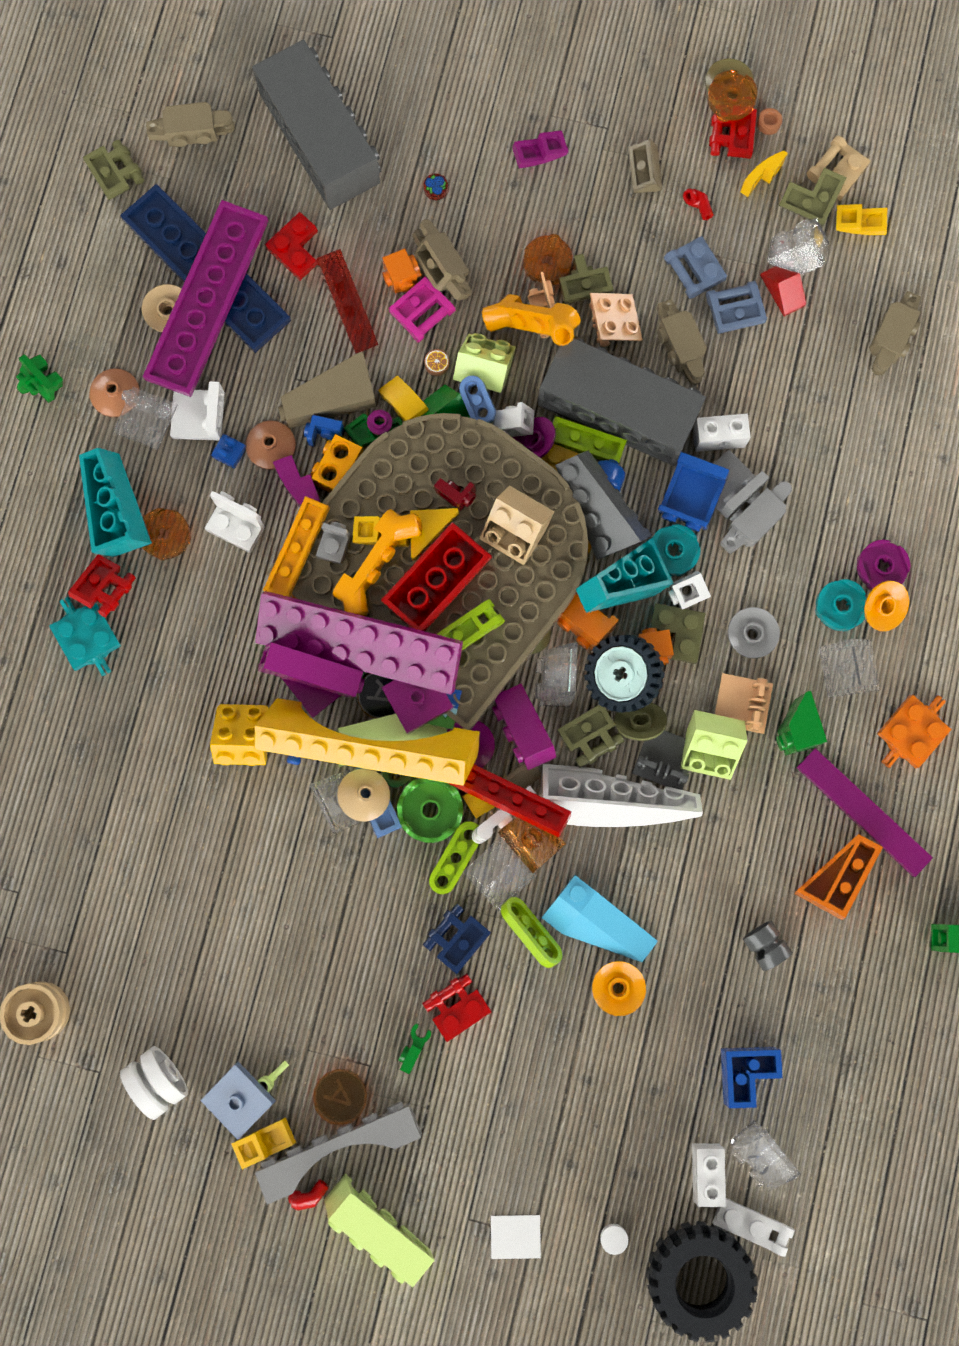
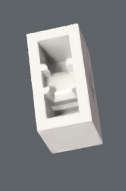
M748 413L697 418L692 428L695 452L745 448L751 438Z
M692 1143L693 1201L698 1207H726L725 1149L719 1143Z

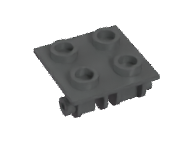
M664 730L658 737L645 740L632 774L666 787L683 790L684 784L687 783L689 778V771L680 769L686 738Z

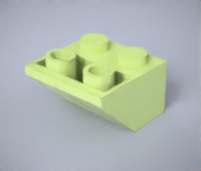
M468 334L458 352L453 380L462 382L468 376H477L485 383L488 390L501 393L508 377L516 346L510 345L505 340L494 341L487 339L482 334Z
M694 710L686 731L680 769L731 780L747 743L745 721Z

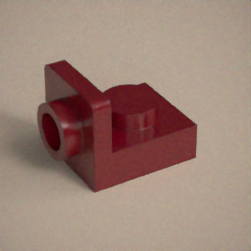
M440 478L434 485L436 494L455 508H458L459 511L464 506L469 507L477 496L475 494V484L469 482L461 493L460 487L451 480L445 482Z

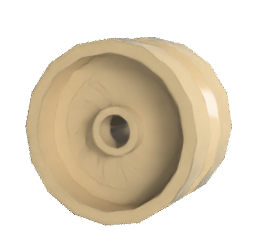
M39 981L18 986L7 994L1 1004V1027L8 1038L18 1044L32 1045L52 1039L63 1031L69 1020L70 1005L68 997L61 988L49 982Z

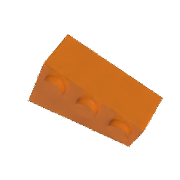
M576 592L566 610L558 618L557 624L564 631H571L577 636L576 641L584 649L590 648L592 650L615 629L619 619L614 615L608 618L600 610L586 613Z
M858 834L794 894L840 920L845 919L883 847Z

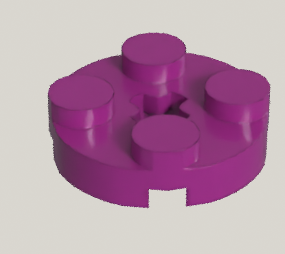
M877 540L864 548L857 557V572L861 581L869 590H872L884 581H895L902 584L906 580L911 565L909 556L904 548L890 543L891 541ZM879 560L889 563L886 572L879 570L877 566Z

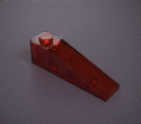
M341 249L318 257L316 260L355 354L379 345Z

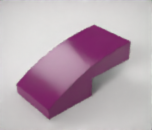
M562 130L539 133L537 139L515 141L512 146L519 169L556 160L567 155L569 152Z

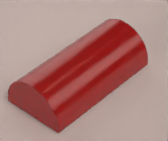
M452 522L381 601L409 628L426 631L491 560L492 556Z

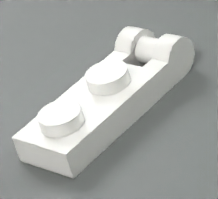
M531 786L526 788V790L535 793ZM501 809L498 810L472 832V840L477 844L484 843L492 836L494 827L498 825L501 829L513 820L510 816L511 814Z
M727 1198L726 1207H718L712 1222L726 1231L783 1257L786 1256L788 1251L786 1247L789 1238L793 1237L795 1229ZM772 1229L779 1232L776 1242L769 1239Z

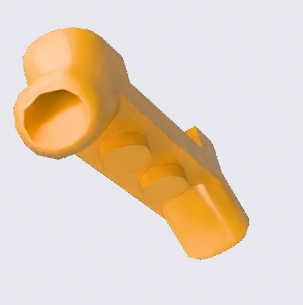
M508 294L499 303L484 307L482 310L485 326L490 332L510 327L550 335L553 342L558 346H565L573 341L574 329L581 322L578 312L570 305L556 303L552 308L522 303L520 296Z
M389 509L380 518L374 529L382 534L355 576L351 577L344 573L333 590V597L343 603L344 611L362 616L368 615L367 589L370 585L377 582L381 575V568L385 562L388 563L393 558L396 552L395 547L399 541L419 537L422 534V523L419 516L415 513L401 516L394 510Z

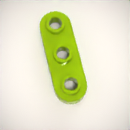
M467 821L457 828L430 875L429 884L434 892L447 894L454 889L479 845L473 840L465 839L464 833L467 830L474 831L479 826L478 824ZM452 854H460V862L453 863L451 861ZM440 876L447 877V885L440 886L438 878Z
M511 897L501 905V915L542 966L552 968L562 960L563 955L560 946L521 899Z

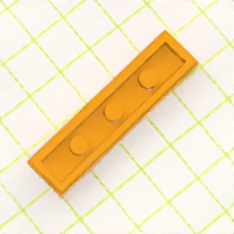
M305 496L263 588L264 592L267 591L287 597L291 596L329 512L330 507Z

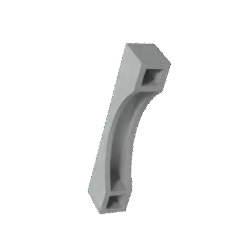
M402 1101L387 1107L388 1112L378 1116L377 1112L362 1118L363 1123L353 1127L352 1123L338 1128V1134L328 1138L326 1134L311 1140L312 1145L302 1149L301 1145L287 1150V1156L277 1160L276 1156L260 1162L261 1167L258 1168L255 1174L266 1204L268 1205L293 1194L306 1172L321 1158L335 1150L359 1144L383 1145L397 1149L420 1139L422 1132L410 1103L403 1105Z

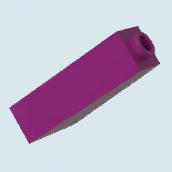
M272 642L264 647L257 670L350 698L356 697L357 693H361L365 679L361 678L363 671Z

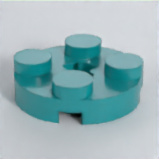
M679 524L659 529L652 537L670 576H683L694 568L700 558L701 549L697 536L688 527ZM678 545V551L681 552V555H670L668 546Z
M841 579L830 582L821 589L816 598L815 614L830 629L843 632L849 631L865 620L866 592L858 583L852 580ZM844 599L847 601L846 606L849 605L848 610L840 611L837 608L838 606H836V601L840 602Z

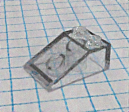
M569 643L543 650L542 658L537 657L536 673H541L540 683H535V699H539V706H571L576 690L578 643Z

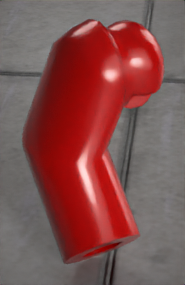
M691 188L684 191L683 199L685 203L699 209L702 220H708L714 216L709 199L705 193Z
M319 1179L310 1192L301 1193L295 1190L293 1194L288 1196V1202L297 1211L314 1208L327 1192L329 1186Z

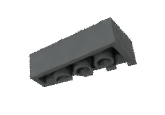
M589 450L555 465L558 473L570 486L573 498L580 503L585 517L588 540L597 560L639 543L652 535L637 519L639 517L634 510H630L624 502L619 490L615 489L609 482L607 474Z

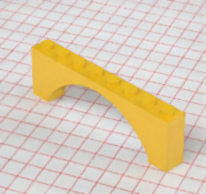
M277 698L255 725V750L464 786L478 756L480 732L453 728L452 731L415 740L381 741L362 739L338 733L317 723L304 712L302 702Z

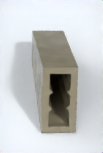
M363 352L353 355L281 396L282 406H278L281 420L287 421L290 429L306 425L307 422L310 423L312 415L331 419L377 407Z

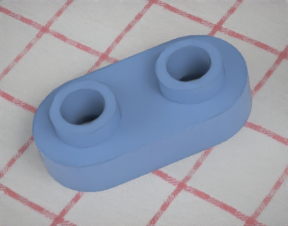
M477 376L464 378L460 384L459 391L470 418L481 419L491 424L495 419L496 409L485 383ZM473 386L478 387L476 394L470 393V389ZM487 409V415L483 418L480 417V411Z

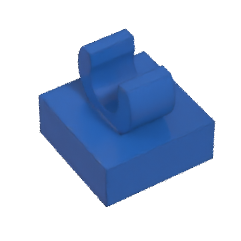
M223 434L211 456L235 469L246 450V445Z

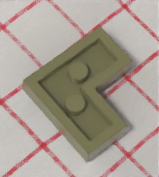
M824 168L813 191L790 181L779 207L824 226L847 177Z
M655 603L650 628H657V631L670 630V634L675 635L673 642L674 655L671 660L692 664L698 662L706 613L688 609L682 610L678 607Z

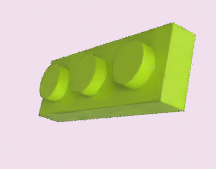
M555 416L553 421L556 429L554 444L578 453L589 450L595 459L601 461L612 459L618 463L620 462L627 440Z

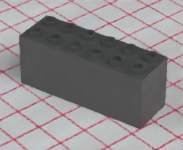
M303 39L253 65L252 69L261 98L328 209L332 210L380 184L379 173L381 168L377 161L380 157L374 145L369 146L366 140L368 138L363 127L356 125L354 121L355 115L350 106L345 107L342 102L343 96L339 88L332 86L327 68L325 66L321 67L318 63L319 57L313 47L309 48Z
M574 336L571 343L559 347L540 386L538 406L578 424L627 440L625 445L675 466L706 396H703L695 388L687 389L678 385V382L672 378L660 377L647 367L640 368L633 365L625 357L617 358L608 354L606 349L599 346H590L583 339Z

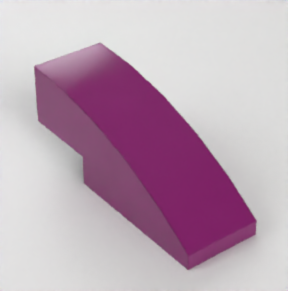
M292 455L273 461L282 484L299 507L305 496L320 502L310 474L300 477Z

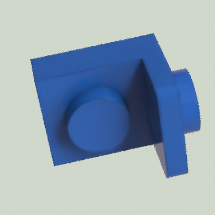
M312 415L311 422L306 423L304 437H306L308 445L314 447L318 434L329 440H332L335 434L343 437L344 426L342 421Z

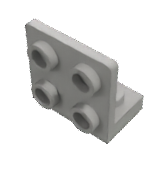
M728 450L713 463L729 469V476L716 509L726 519L730 518L756 491H759L766 484L769 477L763 470L755 476Z

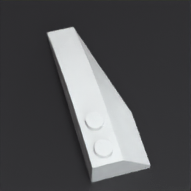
M552 764L542 765L540 796L572 811L567 825L590 827L644 826L701 817L703 813L700 794L668 786L663 790L652 785V782L642 780L641 784L627 781V776L617 774L616 778L603 775V770L596 768H579Z

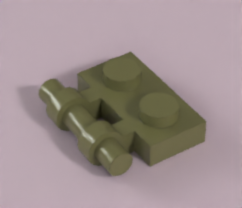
M115 140L112 143L114 150L109 153L103 145L82 157L108 200L130 189L126 180L133 179L136 185L144 182V178L141 175L142 170L137 163L133 162L129 149L123 146L120 140ZM118 161L122 162L125 166L121 170L115 164Z
M600 705L557 729L570 753L577 748H580L583 754L574 759L579 768L586 764L591 765L597 761L596 758L606 752L611 753L617 749L616 746L624 742L620 733L610 737L607 731L615 727V723L605 707ZM600 736L603 743L590 749L587 743Z

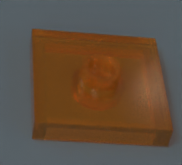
M515 817L498 832L532 873L566 845L560 837L558 838L518 817Z

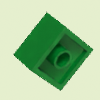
M811 691L805 692L793 701L778 729L779 736H776L777 744L780 751L784 750L785 756L812 749L827 742Z

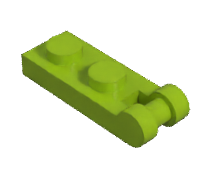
M488 599L436 635L463 641L462 650H464L490 631L501 626L505 620L501 614L498 615L493 609L495 605ZM485 614L489 621L482 625L478 617Z

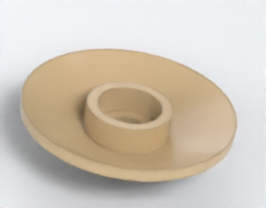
M170 284L159 285L146 294L142 302V315L152 329L163 332L170 314L165 315V312L168 309H173L181 291L180 287Z
M357 769L348 773L342 779L338 787L337 799L340 808L348 817L356 821L366 822L374 820L384 813L390 801V790L386 780L379 773L370 769ZM362 789H367L369 791V798H363L361 796Z

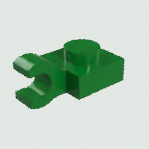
M415 1023L411 1029V1037L413 1039L411 1048L405 1046L398 1060L403 1063L400 1070L407 1074H410L424 1044L430 1039L432 1033L431 1030H428L424 1037H419L416 1034L419 1026L418 1023Z

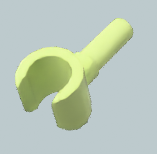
M284 1061L269 1076L261 1077L258 1082H265L268 1086L266 1091L269 1093L274 1087V1081L289 1064Z

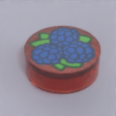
M435 173L426 177L424 180V193L429 199L441 200L447 195L448 182L443 175Z

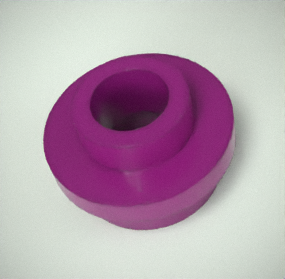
M384 410L373 411L367 419L368 429L375 435L388 433L392 428L390 414ZM381 418L384 420V423L377 425L375 421Z

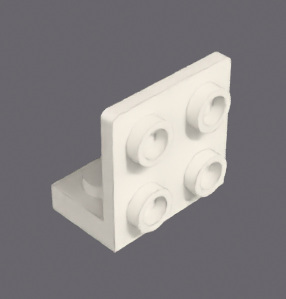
M209 381L208 390H194L192 397L173 392L170 431L172 439L220 440L222 436L225 393L219 382Z
M212 491L210 497L217 507L209 519L205 530L251 553L265 529L261 516L256 513L258 510L247 503L240 505L234 502L235 499L225 492L221 491L218 494Z

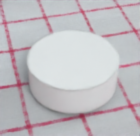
M609 1224L603 1228L600 1234L603 1249L612 1255L625 1251L628 1246V1235L622 1226Z

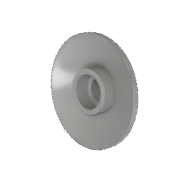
M749 607L739 611L733 616L728 626V639L731 646L737 653L747 658H761L768 655L775 649L779 641L780 630L776 619L768 611L761 608ZM748 631H754L756 633V638H749Z

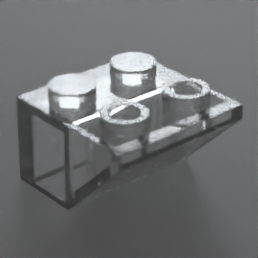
M815 218L811 221L809 219L803 220L794 229L788 232L781 231L777 233L770 243L767 257L768 263L800 274L808 273L827 264L829 241L818 219Z

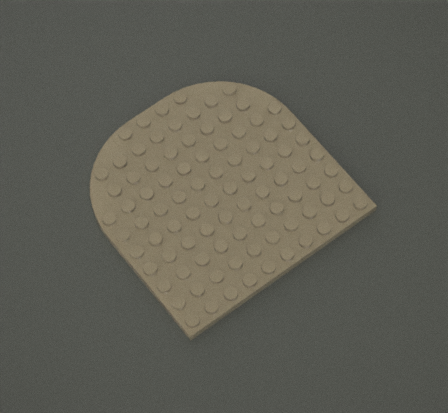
M430 414L404 421L402 425L380 435L366 448L322 502L330 507L324 523L331 525L332 521L341 523L346 526V530L349 531L352 537L342 565L316 557L324 532L321 527L292 595L299 600L344 611L343 603L333 597V590L344 573L351 577L355 576L375 546L352 542L354 516H379L381 518L389 509L403 516L410 514L412 510L455 508L436 494L434 488L436 482L440 478L445 482L451 480L460 487V493L469 482L474 483L476 487L475 494L477 495L475 500L469 507L464 506L459 511V515L444 529L446 530L453 522L485 549L492 558L425 631L432 634L439 633L488 599L495 605L493 609L498 615L501 614L505 620L501 626L490 631L461 651L455 686L456 690L462 691L460 701L456 698V693L453 694L454 700L459 704L457 714L455 715L451 711L445 714L464 729L471 730L574 598L576 588L581 584L587 563V527L580 503L573 498V492L564 478L548 463L510 435L481 419L476 420L463 417L460 414ZM509 485L554 511L544 535L524 565L479 539L496 498ZM411 538L409 539L408 547H395V555L388 563L385 562L380 570L381 575L375 584L370 585L366 591L369 609L366 617L408 627L381 599L435 540L425 548L416 560L411 558ZM275 562L266 572L268 576L270 575ZM485 614L478 617L482 625L489 621Z

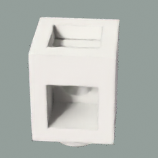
M518 402L517 406H507L503 410H496L493 425L511 437L532 435L534 410L523 402Z
M695 571L693 574L673 582L674 584L671 585L672 590L668 591L673 605L679 604L682 610L711 597L699 571ZM684 586L691 587V591L687 595L682 593Z

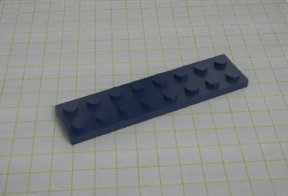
M155 184L124 211L120 217L185 282L206 233ZM246 273L224 323L256 353L291 322V318Z

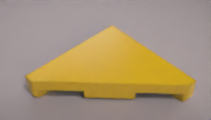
M458 508L410 511V514L415 513L419 516L423 530L419 537L411 538L412 560H416L425 548L445 530L444 528L459 515Z

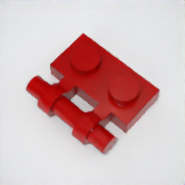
M721 106L716 107L714 115L711 117L713 130L712 135L709 137L710 154L718 156L720 155L721 147H728L727 156L751 159L757 109L733 106L731 115H724V108ZM723 127H730L729 135H722Z
M98 554L68 591L69 597L89 608H92L97 601L100 602L102 606L99 608L98 613L103 617H107L111 611H115L118 607V601L124 594H128L132 589L131 584L136 577L129 572L124 578L118 576L121 571L120 566ZM111 584L116 588L108 595L105 593V590Z
M467 973L459 979L455 977L450 981V985L439 992H433L430 994V998L422 1003L427 1012L435 1007L441 1012L432 1020L446 1042L492 1012L478 989L470 994L464 989L472 983ZM457 993L461 1000L448 1008L444 1001Z

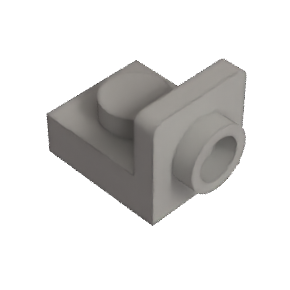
M333 521L331 525L323 523L322 529L324 532L316 557L342 565L352 536L346 530V526Z

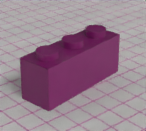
M522 683L501 692L494 700L496 706L492 707L497 721L503 720L506 726L502 730L507 741H513L516 746L513 752L518 763L524 762L527 770H530L556 758L554 745Z

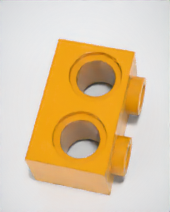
M335 434L332 441L328 440L323 449L324 456L320 463L316 462L312 468L311 476L314 485L331 493L363 453V448ZM341 450L348 452L345 458L335 457ZM328 472L337 474L333 480L328 481L324 479Z

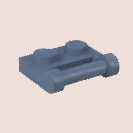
M702 236L677 250H671L664 256L667 265L672 266L686 288L685 293L689 299L713 288L727 278L725 271ZM684 258L699 284L693 282L680 259Z
M755 280L747 282L744 286L718 292L715 290L706 292V300L711 309L717 334L763 324L767 321ZM745 295H749L750 299L737 301L729 304H719V301H724Z

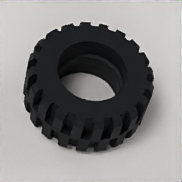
M697 1221L696 1225H690L689 1222L682 1223L681 1229L675 1231L674 1228H671L667 1231L669 1236L665 1240L660 1238L656 1243L657 1250L651 1252L649 1256L650 1267L647 1268L646 1272L649 1294L661 1319L681 1337L686 1334L689 1340L696 1342L699 1341V1337H704L706 1343L715 1342L714 1336L721 1335L722 1339L730 1336L728 1332L730 1329L735 1327L738 1331L743 1327L741 1319L744 1316L749 1318L753 1312L750 1304L751 1302L756 1303L757 1292L754 1286L758 1285L757 1275L753 1271L755 1267L745 1249L728 1231L725 1232L721 1227L714 1224L708 1226L703 1221ZM711 1256L718 1259L725 1268L727 1277L723 1291L715 1300L707 1304L693 1305L685 1302L679 1296L676 1289V1278L679 1270L692 1258Z

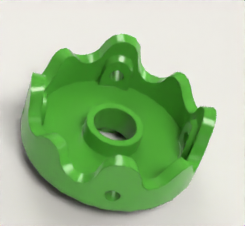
M423 778L415 779L405 787L398 800L397 813L399 822L404 831L417 841L424 843L443 841L449 838L461 824L463 817L461 796L454 786L446 782ZM427 803H434L438 806V813L435 817L429 818L423 814V807Z

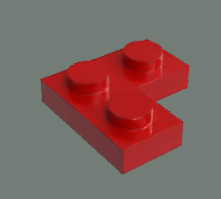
M301 212L296 214L265 243L266 249L300 281L318 265L317 260L303 248L318 233V230Z

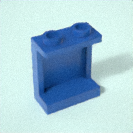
M681 452L662 504L658 507V512L662 514L661 518L673 523L676 520L685 522V527L693 531L707 530L728 479L729 469Z

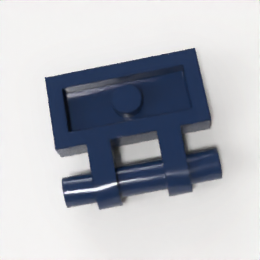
M457 903L451 911L447 910L443 915L445 918L435 930L433 928L427 934L429 937L422 944L429 951L436 944H439L443 949L437 955V958L456 974H458L491 934L488 929L472 916L465 923L458 919L464 912V909ZM454 925L458 931L448 942L443 936Z

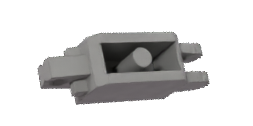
M781 481L771 491L768 488L762 493L756 491L747 501L749 506L744 511L742 509L737 510L729 519L732 521V524L720 545L729 554H732L743 545L753 547L786 513V505L783 502L791 493L792 485L788 481Z

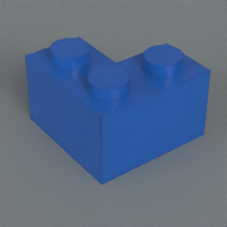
M776 1047L721 1048L723 1104L728 1108H757L755 1079L783 1078L781 1050Z

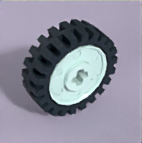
M616 635L599 642V645L592 649L593 653L587 657L589 662L585 664L584 670H587V674L584 675V678L589 684L586 685L588 691L593 693L591 697L594 700H598L600 706L607 707V710L632 712L649 705L660 693L658 691L664 683L662 682V678L665 677V672H662L664 664L659 659V652L653 649L654 646L651 643H647L645 639L634 635ZM622 669H626L624 673L628 674L627 678H622L624 675L621 673Z

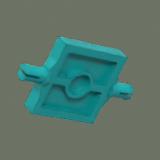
M65 597L69 607L63 599L60 600L66 615L49 625L73 670L77 671L86 665L95 664L101 676L106 675L102 666L109 674L111 669L104 658L110 652L121 647L106 618L98 613L99 606L95 603L92 608L84 606L76 609L70 597Z

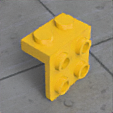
M220 704L217 706L210 741L214 764L266 765V751L255 750V725L268 710L266 705Z

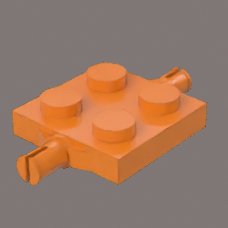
M909 695L877 732V735L887 743L891 750L881 761L886 767L891 768L898 758H902L914 768H920L952 730L937 714L938 710L946 703L941 696L937 695L930 705L927 706L914 695Z

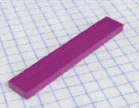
M816 748L796 767L878 845L882 846V849L912 877H916L933 859L926 850Z

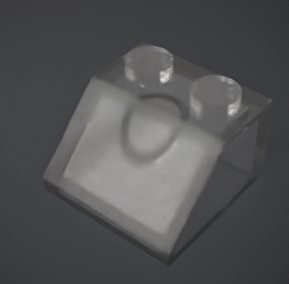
M502 835L462 872L498 911L501 910V905L505 901L515 897L537 876Z
M752 1121L729 1141L734 1147L731 1153L741 1165L745 1162L752 1169L749 1175L759 1187L764 1184L771 1191L801 1175L768 1132L755 1121Z

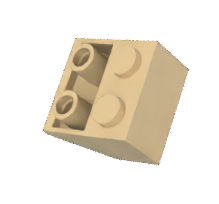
M509 485L496 498L479 539L524 565L544 535L554 511Z

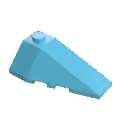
M576 875L572 876L541 917L563 935L639 962L644 961L658 942Z

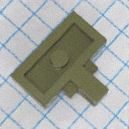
M584 254L574 256L573 265L575 270L570 271L571 275L559 278V285L565 304L590 299V293H613L614 290L608 267L593 269L592 266L587 267Z

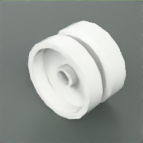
M156 1046L151 1047L141 1055V1064L133 1061L120 1071V1077L128 1095L142 1113L150 1119L155 1120L168 1110V1102L175 1105L188 1095L186 1083L169 1057Z

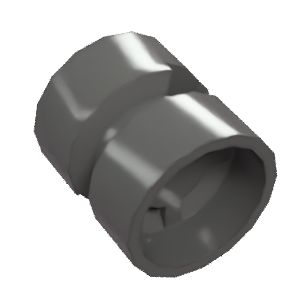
M772 920L758 926L742 938L749 950L757 953L755 959L763 971L774 968L793 954L786 941L779 940L780 932Z

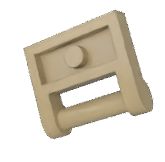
M836 136L831 142V147L819 162L808 170L806 175L808 179L817 184L823 169L829 165L837 153L841 154L843 158L833 169V172L847 177L837 197V200L841 201L869 166L871 160L849 146L843 137Z

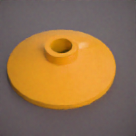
M884 581L875 586L865 602L864 613L867 623L873 629L883 632L896 628L904 620L908 612L909 596L907 590L902 584L895 581Z
M614 961L598 970L593 979L592 993L595 1002L604 1012L613 1016H626L635 1012L643 1003L646 995V984L643 975L635 966L623 961ZM616 983H621L623 986V990L620 993H615L613 990V986Z

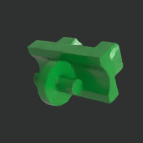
M25 354L20 356L19 361L22 365L19 369L20 373L16 376L19 380L17 390L21 394L30 392L33 396L39 393L48 403L55 400L54 392L63 386L62 377L55 371L47 376L42 373L48 369V364L40 354L30 359Z

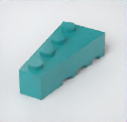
M95 448L80 454L79 461L92 553L116 557L152 544L120 454L101 448Z
M651 538L576 588V592L586 613L653 597L674 583L653 538Z

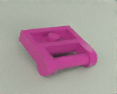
M426 276L389 307L391 315L410 333L417 343L425 338L424 335L446 315L450 316L456 311L453 304L439 290L433 287ZM438 303L441 307L417 327L414 322L434 304Z

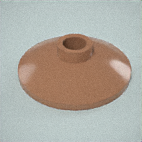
M109 369L100 373L93 380L89 395L92 405L98 412L108 417H120L132 411L137 405L140 397V388L134 376L122 369ZM115 386V392L109 393L108 390Z
M264 421L257 424L246 438V452L249 459L256 466L263 469L273 470L275 469L273 461L290 455L293 457L295 453L296 441L292 431L285 424L278 421ZM267 439L274 440L270 446L265 445V441Z

